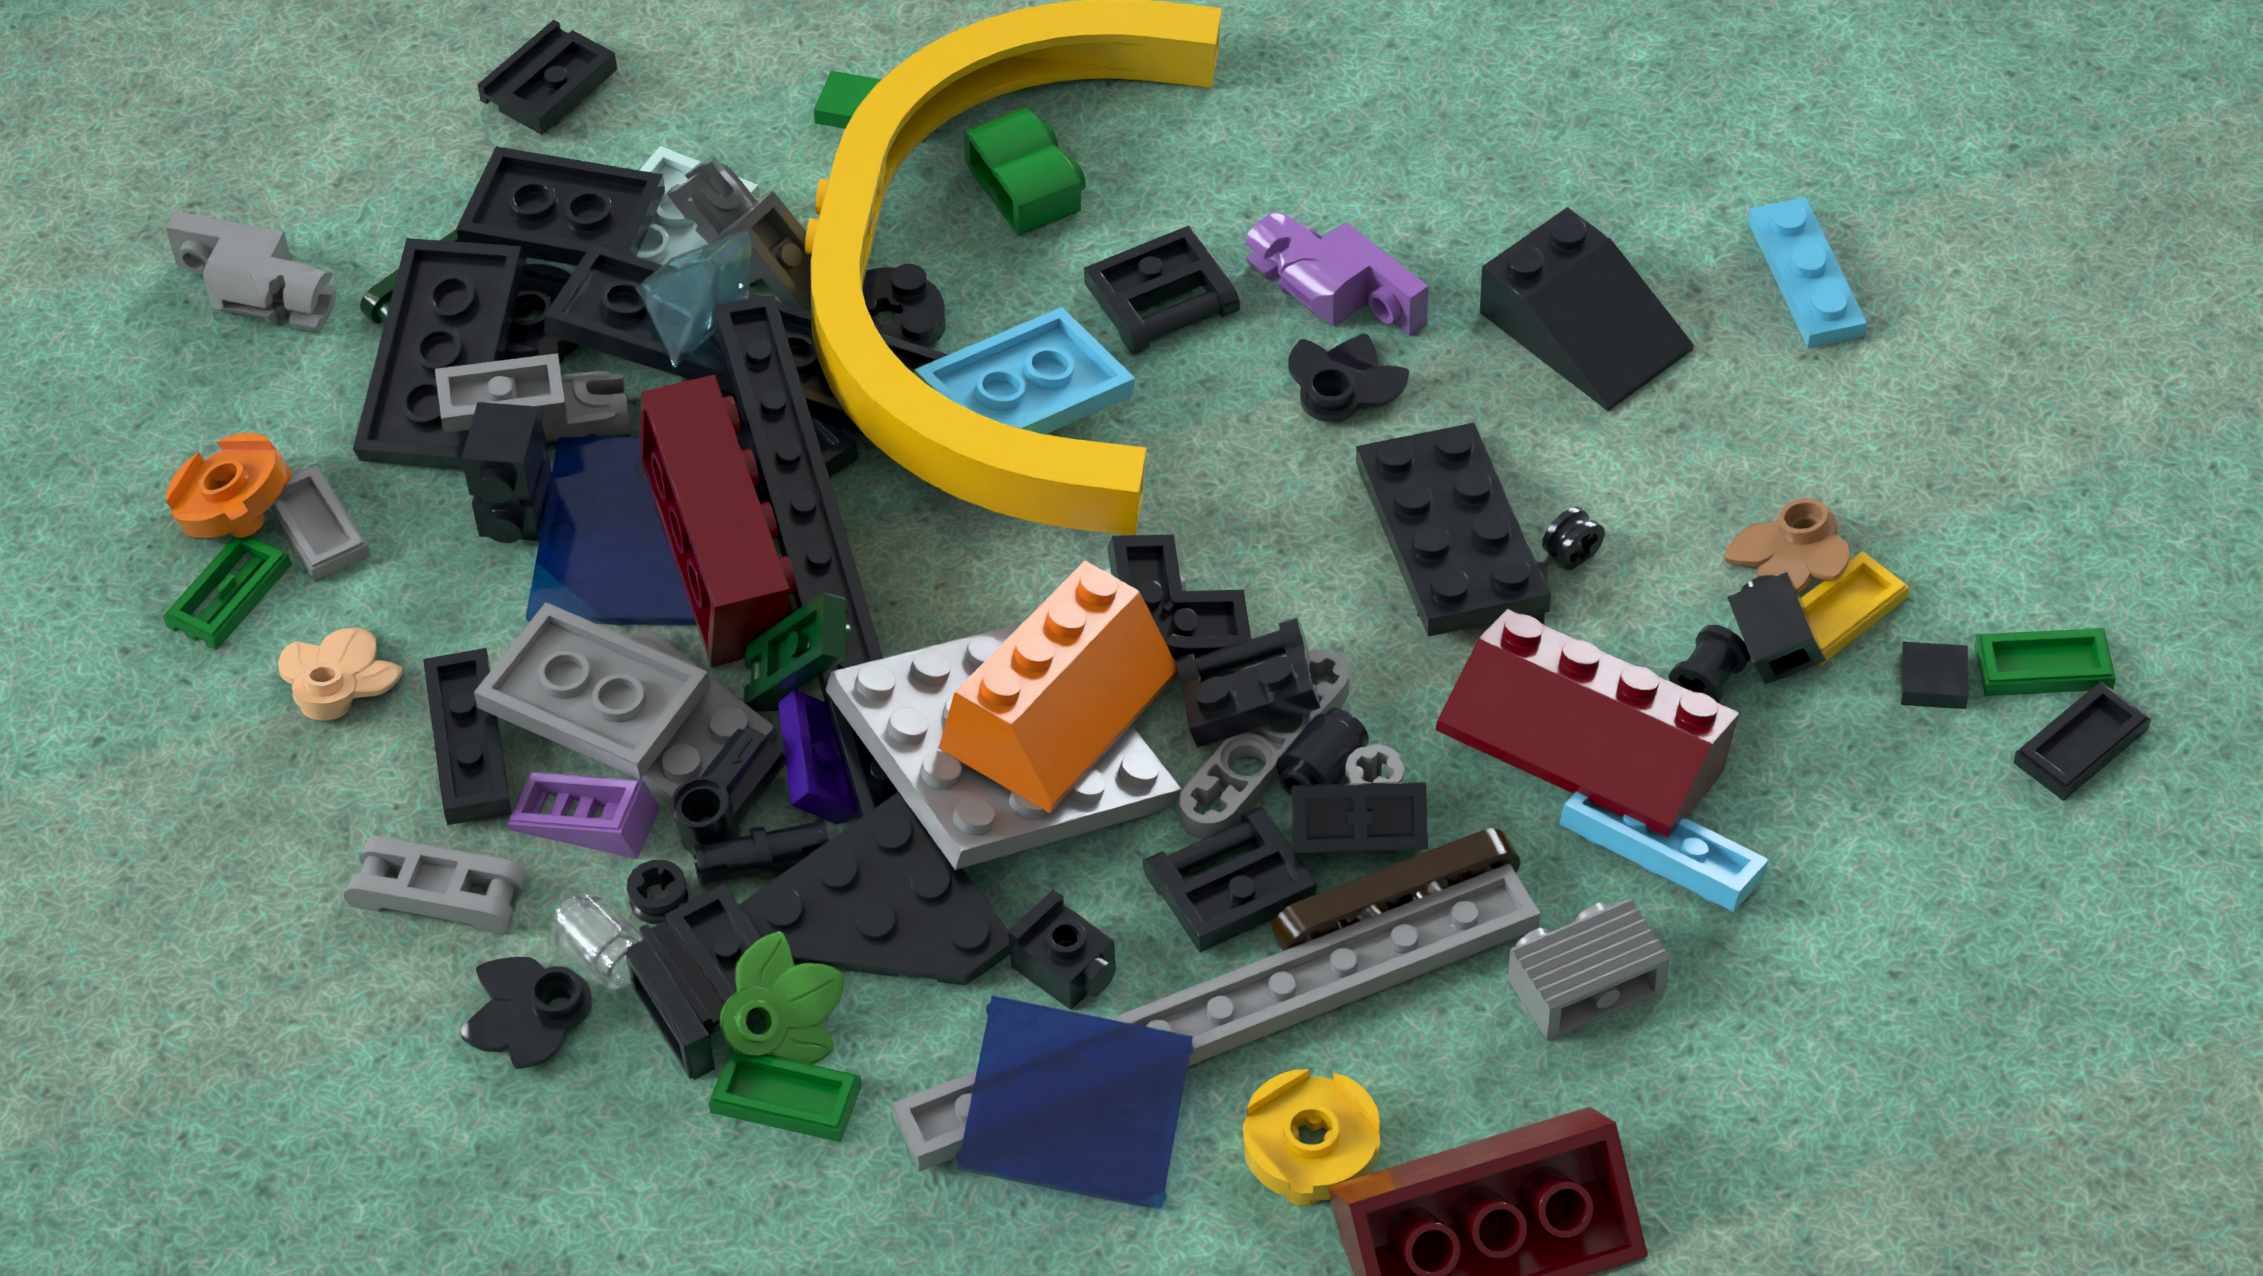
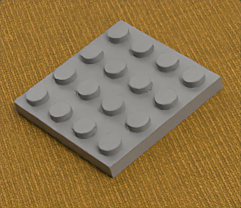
M1021 624L831 671L826 692L955 870L1164 811L1177 804L1181 792L1180 786L1132 725L1051 813L938 749L954 692Z

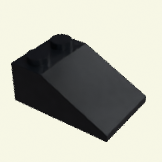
M1566 207L1482 266L1480 314L1607 411H1610L1693 350L1694 344L1612 239L1569 207Z

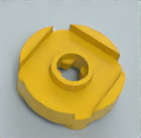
M1310 1069L1291 1070L1277 1075L1264 1083L1252 1095L1247 1106V1116L1243 1123V1147L1246 1163L1254 1176L1263 1185L1275 1193L1286 1196L1292 1203L1312 1205L1319 1200H1330L1328 1186L1370 1174L1374 1165L1377 1164L1380 1157V1120L1377 1106L1362 1086L1344 1075L1333 1072L1332 1079L1323 1076L1310 1077ZM1306 1125L1310 1130L1316 1131L1323 1127L1328 1132L1324 1135V1142L1308 1145L1299 1141L1298 1128Z

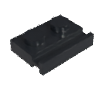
M552 20L477 84L480 101L488 104L490 101L497 104L499 112L543 135L618 70L616 56L611 50L574 30L569 33L563 31L560 23Z
M724 883L666 913V920L650 928L647 923L639 928L641 940L648 938L709 1035L715 1032L714 1026L720 1024V1014L725 1002L737 992L735 970L738 961L747 949L762 938ZM752 1009V1010H750L748 1014H750L751 1012H753V1011H755V1010H757V1009Z

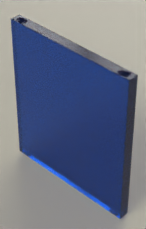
M992 996L991 1002L986 1007L988 1018L961 1150L956 1154L957 1170L1135 1206L1161 1209L1162 1204L1167 1198L1165 1187L1189 1056L1194 1050L1192 1044L1193 1036Z

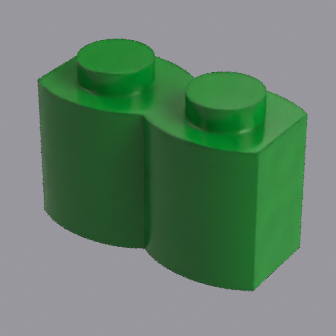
M1024 108L964 131L965 161L972 175L984 191L992 197L996 207L1016 234H1023L1081 211V191L1086 188L1084 173L1074 157L1067 158L1058 148L1055 132L1048 121H1040L1030 109Z

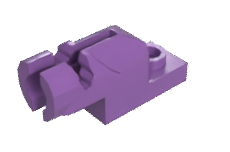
M1275 212L1258 221L1249 231L1245 244L1254 252L1245 257L1248 264L1268 280L1272 281L1276 277L1281 276L1278 281V288L1282 292L1296 298L1315 315L1331 325H1338L1367 304L1370 305L1372 312L1380 321L1385 324L1394 323L1409 336L1427 325L1428 286L1349 223L1345 222L1324 237H1321L1318 233L1298 223L1285 213Z

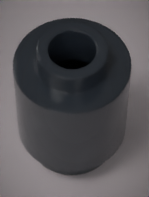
M1331 708L1325 714L1315 715L1277 759L1276 767L1283 789L1291 796L1292 785L1343 784L1348 778L1345 766L1349 755L1357 748L1366 747L1369 742V736L1363 724L1355 716L1339 708Z

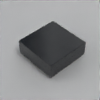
M1903 641L1901 649V705L1966 709L1969 697L1968 645Z

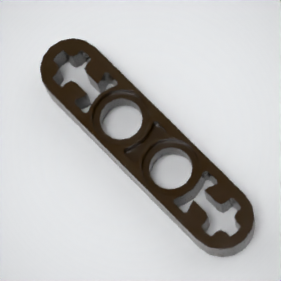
M1492 828L1482 830L1300 900L1288 906L1273 921L1272 932L1281 949L1285 951L1507 864H1510L1516 873L1521 863L1520 858L1503 831Z

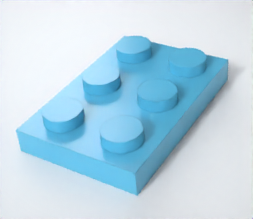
M1062 307L915 369L914 372L928 386L951 401L977 414L1006 425L1040 434H1048L1132 397L1135 377Z

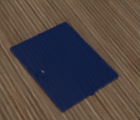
M640 437L558 438L526 612L527 621H531L544 603L547 602L596 624L616 626L696 625L647 478L635 467V463L640 460Z

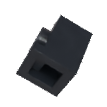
M1054 889L1008 931L1011 967L1070 1010L1087 995L1096 997L1101 994L1115 975L1114 939L1064 904V896Z

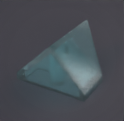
M746 230L672 257L636 287L674 367L717 331L713 320L714 304L748 299L752 239Z

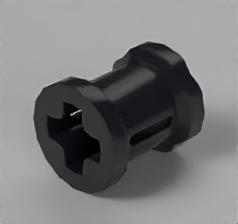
M1707 625L1698 633L1695 639L1696 649L1687 661L1677 663L1671 670L1668 678L1674 684L1692 692L1706 694L1717 703H1720L1724 696L1722 687L1732 674L1744 670L1750 661V654L1745 642L1739 635L1720 625Z

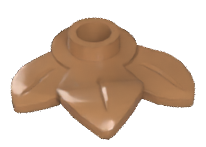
M1812 498L1794 500L1784 506L1778 515V521L1757 523L1741 532L1727 548L1724 558L1726 563L1758 568L1757 577L1764 575L1778 576L1787 572L1800 593L1807 587L1812 577L1822 580H1837L1848 567L1850 551L1848 544L1838 536V524L1835 515L1827 509L1823 502Z

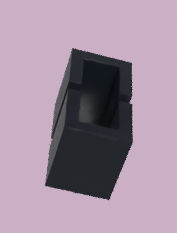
M477 402L461 459L469 494L473 496L472 508L479 537H490L501 543H514L518 540L540 541L554 489V480L548 451H544L546 440L539 406Z

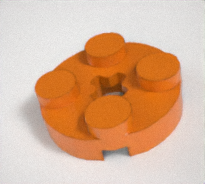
M239 433L216 441L222 449L221 451L211 455L206 460H204L199 452L196 453L173 476L166 491V502L172 509L171 514L187 537L205 539L231 533L235 538H244L256 532L263 525L265 520L263 513L276 501L283 488L290 482L292 470L266 436L258 433Z

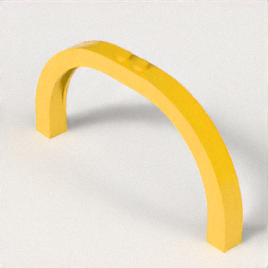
M1077 0L1018 9L981 20L923 47L887 74L875 85L858 106L843 132L834 158L830 178L820 179L818 182L815 210L816 214H820L819 219L810 218L807 225L805 252L812 255V336L818 362L831 391L845 413L864 435L892 460L933 486L957 498L997 513L1035 523L1071 529L1136 535L1144 492L1146 447L1040 434L1006 425L977 414L951 401L924 383L889 349L875 328L867 310L862 287L882 204L888 187L900 165L912 150L931 132L951 118L987 100L1027 87L1053 82L1080 79H1128L1213 88L1219 51L1222 8L1153 0Z

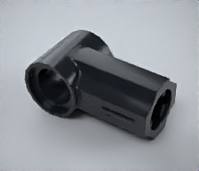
M749 726L745 730L737 729L700 777H694L683 782L675 790L671 798V811L686 850L692 855L693 845H705L739 838V824L785 766L786 760L783 751L777 748L766 735ZM706 816H713L711 819L706 820L704 822H697L698 820Z

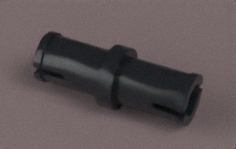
M823 819L766 832L763 826L750 828L748 836L705 845H693V858L697 859V862L694 863L700 887L758 874L760 880L773 878L774 870L793 867L827 843L829 839Z

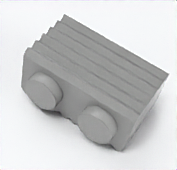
M1628 899L1611 907L1605 903H1598L1582 911L1571 924L1552 932L1546 928H1539L1524 935L1517 942L1516 946L1510 949L1508 981L1547 1041H1550L1559 1035H1564L1571 1030L1578 1029L1606 1015L1613 1014L1618 1010L1664 992L1667 986L1670 958L1667 950L1662 948L1660 940L1656 939L1654 931L1649 929L1647 920L1642 919L1640 910L1635 908L1633 900Z

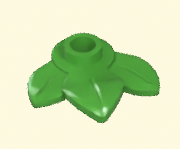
M781 932L766 935L756 941L744 952L738 961L735 970L737 992L725 1002L721 1010L720 1030L725 1042L734 1051L746 1056H760L770 1053L775 1057L811 1065L819 1062L834 1051L833 1041L820 1022L828 1017L840 1002L844 987L843 973L824 964L804 963L794 966L789 944ZM752 1009L761 1011L766 1020L764 1030L758 1035L752 1033L746 1025L747 1014Z

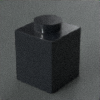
M1787 572L1778 576L1764 575L1752 579L1742 587L1740 592L1727 597L1752 662L1765 684L1778 681L1826 661L1801 596Z

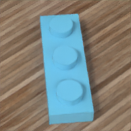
M1803 197L1750 208L1748 223L1807 348L1865 337L1867 322L1807 198Z
M1578 792L1564 804L1559 825L1583 836L1593 844L1603 846L1641 865L1645 870L1653 874L1661 875L1693 891L1706 901L1718 904L1732 912L1740 906L1764 878L1769 859L1686 818H1683L1673 833L1666 837L1646 828V824L1625 814L1622 817L1588 801V797Z

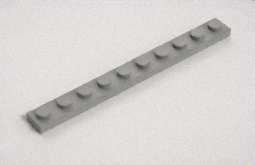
M1507 864L892 1103L893 1118L920 1172L1539 929L1540 912L1512 866Z

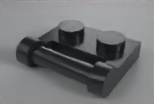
M1189 225L1084 267L1086 287L1115 325L1121 340L1131 354L1149 348L1150 340L1216 313H1219L1221 317H1225L1240 310V300L1234 285ZM1200 286L1206 291L1143 318H1140L1137 313Z
M1298 618L1279 623L1280 630L1197 656L1192 651L1175 657L1182 682L1189 730L1197 748L1320 709L1309 649ZM1263 662L1260 665L1221 677V675Z
M1261 806L1242 814L1241 822L1168 856L1165 852L1161 851L1143 859L1142 862L1147 879L1157 894L1162 895L1199 952H1203L1276 918L1288 906L1317 894V883L1297 854L1294 853V850L1267 811ZM1254 845L1256 848L1187 881L1183 879V877L1250 846Z

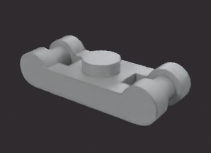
M372 836L366 840L359 856V861L363 866L360 873L353 874L350 877L344 891V899L355 908L378 911L381 908L467 923L479 931L502 935L507 931L513 916V910L510 906L513 897L521 895L528 873L520 864L508 859L382 836ZM396 871H400L397 879L387 877L388 874L392 875ZM472 885L486 887L487 891L485 895L471 893L470 889Z

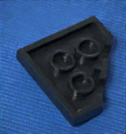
M899 792L739 904L762 938L776 932L784 934L790 947L793 963L797 965L804 963L824 964L842 967L845 971L894 977L906 975L937 979L938 982L966 985L1010 955L1009 928L962 868L954 869Z

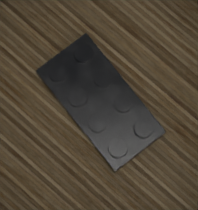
M406 238L353 446V451L359 461L464 469L461 458L469 430L443 433L435 369L503 360L527 260L521 246Z
M1475 423L1356 446L1358 470L1428 637L1492 624L1507 609L1528 616L1539 614L1538 611L1541 610L1550 612V591Z

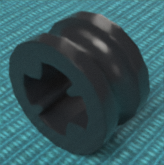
M1575 506L1561 513L1550 524L1542 539V547L1550 556L1558 555V562L1563 568L1573 570L1596 554L1604 540L1605 530L1597 521H1589V516L1585 510Z
M651 860L642 863L631 872L627 879L626 889L630 898V907L633 914L643 922L659 924L666 920V913L680 907L689 900V893L686 888L687 882L682 869L675 863L667 860ZM660 884L661 890L664 891L668 886L669 895L655 900L654 893H651L648 898L646 889Z

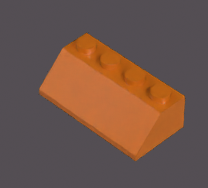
M1084 560L954 692L938 749L1051 813L1176 677L1178 671L1176 662L1140 592L1115 578L1107 571L1101 570Z

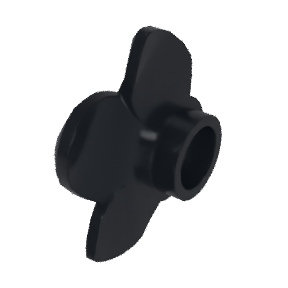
M1361 334L1351 338L1328 352L1312 341L1300 339L1292 349L1288 359L1289 373L1301 386L1300 402L1303 410L1314 419L1325 422L1342 421L1355 414L1359 408L1380 407L1392 402L1403 392L1409 379V370L1407 368L1378 366L1377 353L1368 334Z
M516 956L488 961L477 966L476 972L481 985L492 1000L485 1004L460 1029V1036L471 1046L485 1052H502L509 1049L510 1059L515 1069L537 1066L554 1056L561 1049L567 1030L578 1026L590 1013L592 995L589 985L580 975L569 968L556 966L545 969L540 963L530 957ZM556 998L568 999L567 1002L561 1005H548Z

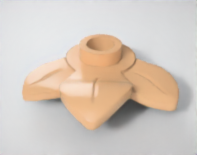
M359 627L344 628L332 632L324 638L320 646L299 641L292 642L283 649L278 661L280 677L292 685L294 702L300 706L301 712L306 717L320 721L333 720L345 715L351 709L354 698L378 696L387 692L402 677L403 667L395 663L375 660L377 655L376 637L370 631Z

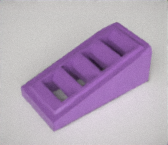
M530 772L507 825L511 831L638 859L660 810L658 803L644 780ZM548 795L557 796L549 815L540 814ZM573 800L579 801L573 816H566ZM598 806H603L605 808L600 819L593 818Z

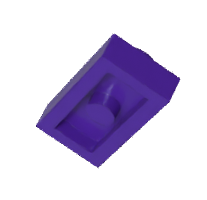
M794 689L778 702L791 805L835 824L846 823L857 814L826 704L819 699Z

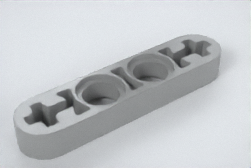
M1313 650L1309 652L1315 680H1320L1325 675L1332 677V684L1322 681L1316 686L1320 709L1295 716L1301 722V726L1297 730L1290 733H1278L1271 730L1268 726H1264L1227 738L1185 785L1180 794V822L1185 831L1191 836L1203 840L1241 822V815L1249 812L1280 777L1276 767L1279 756L1315 715L1325 714L1331 708H1340L1349 695V667L1345 659L1329 650ZM1242 757H1253L1264 764L1263 770L1252 776L1238 775L1229 766L1233 761ZM1221 784L1226 790L1220 797V812L1210 809L1204 815L1199 814L1197 804L1204 807L1212 805L1220 796Z

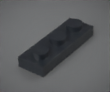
M487 648L423 659L443 810L447 825L511 814L512 809L498 717L479 709L474 695V691L491 671Z

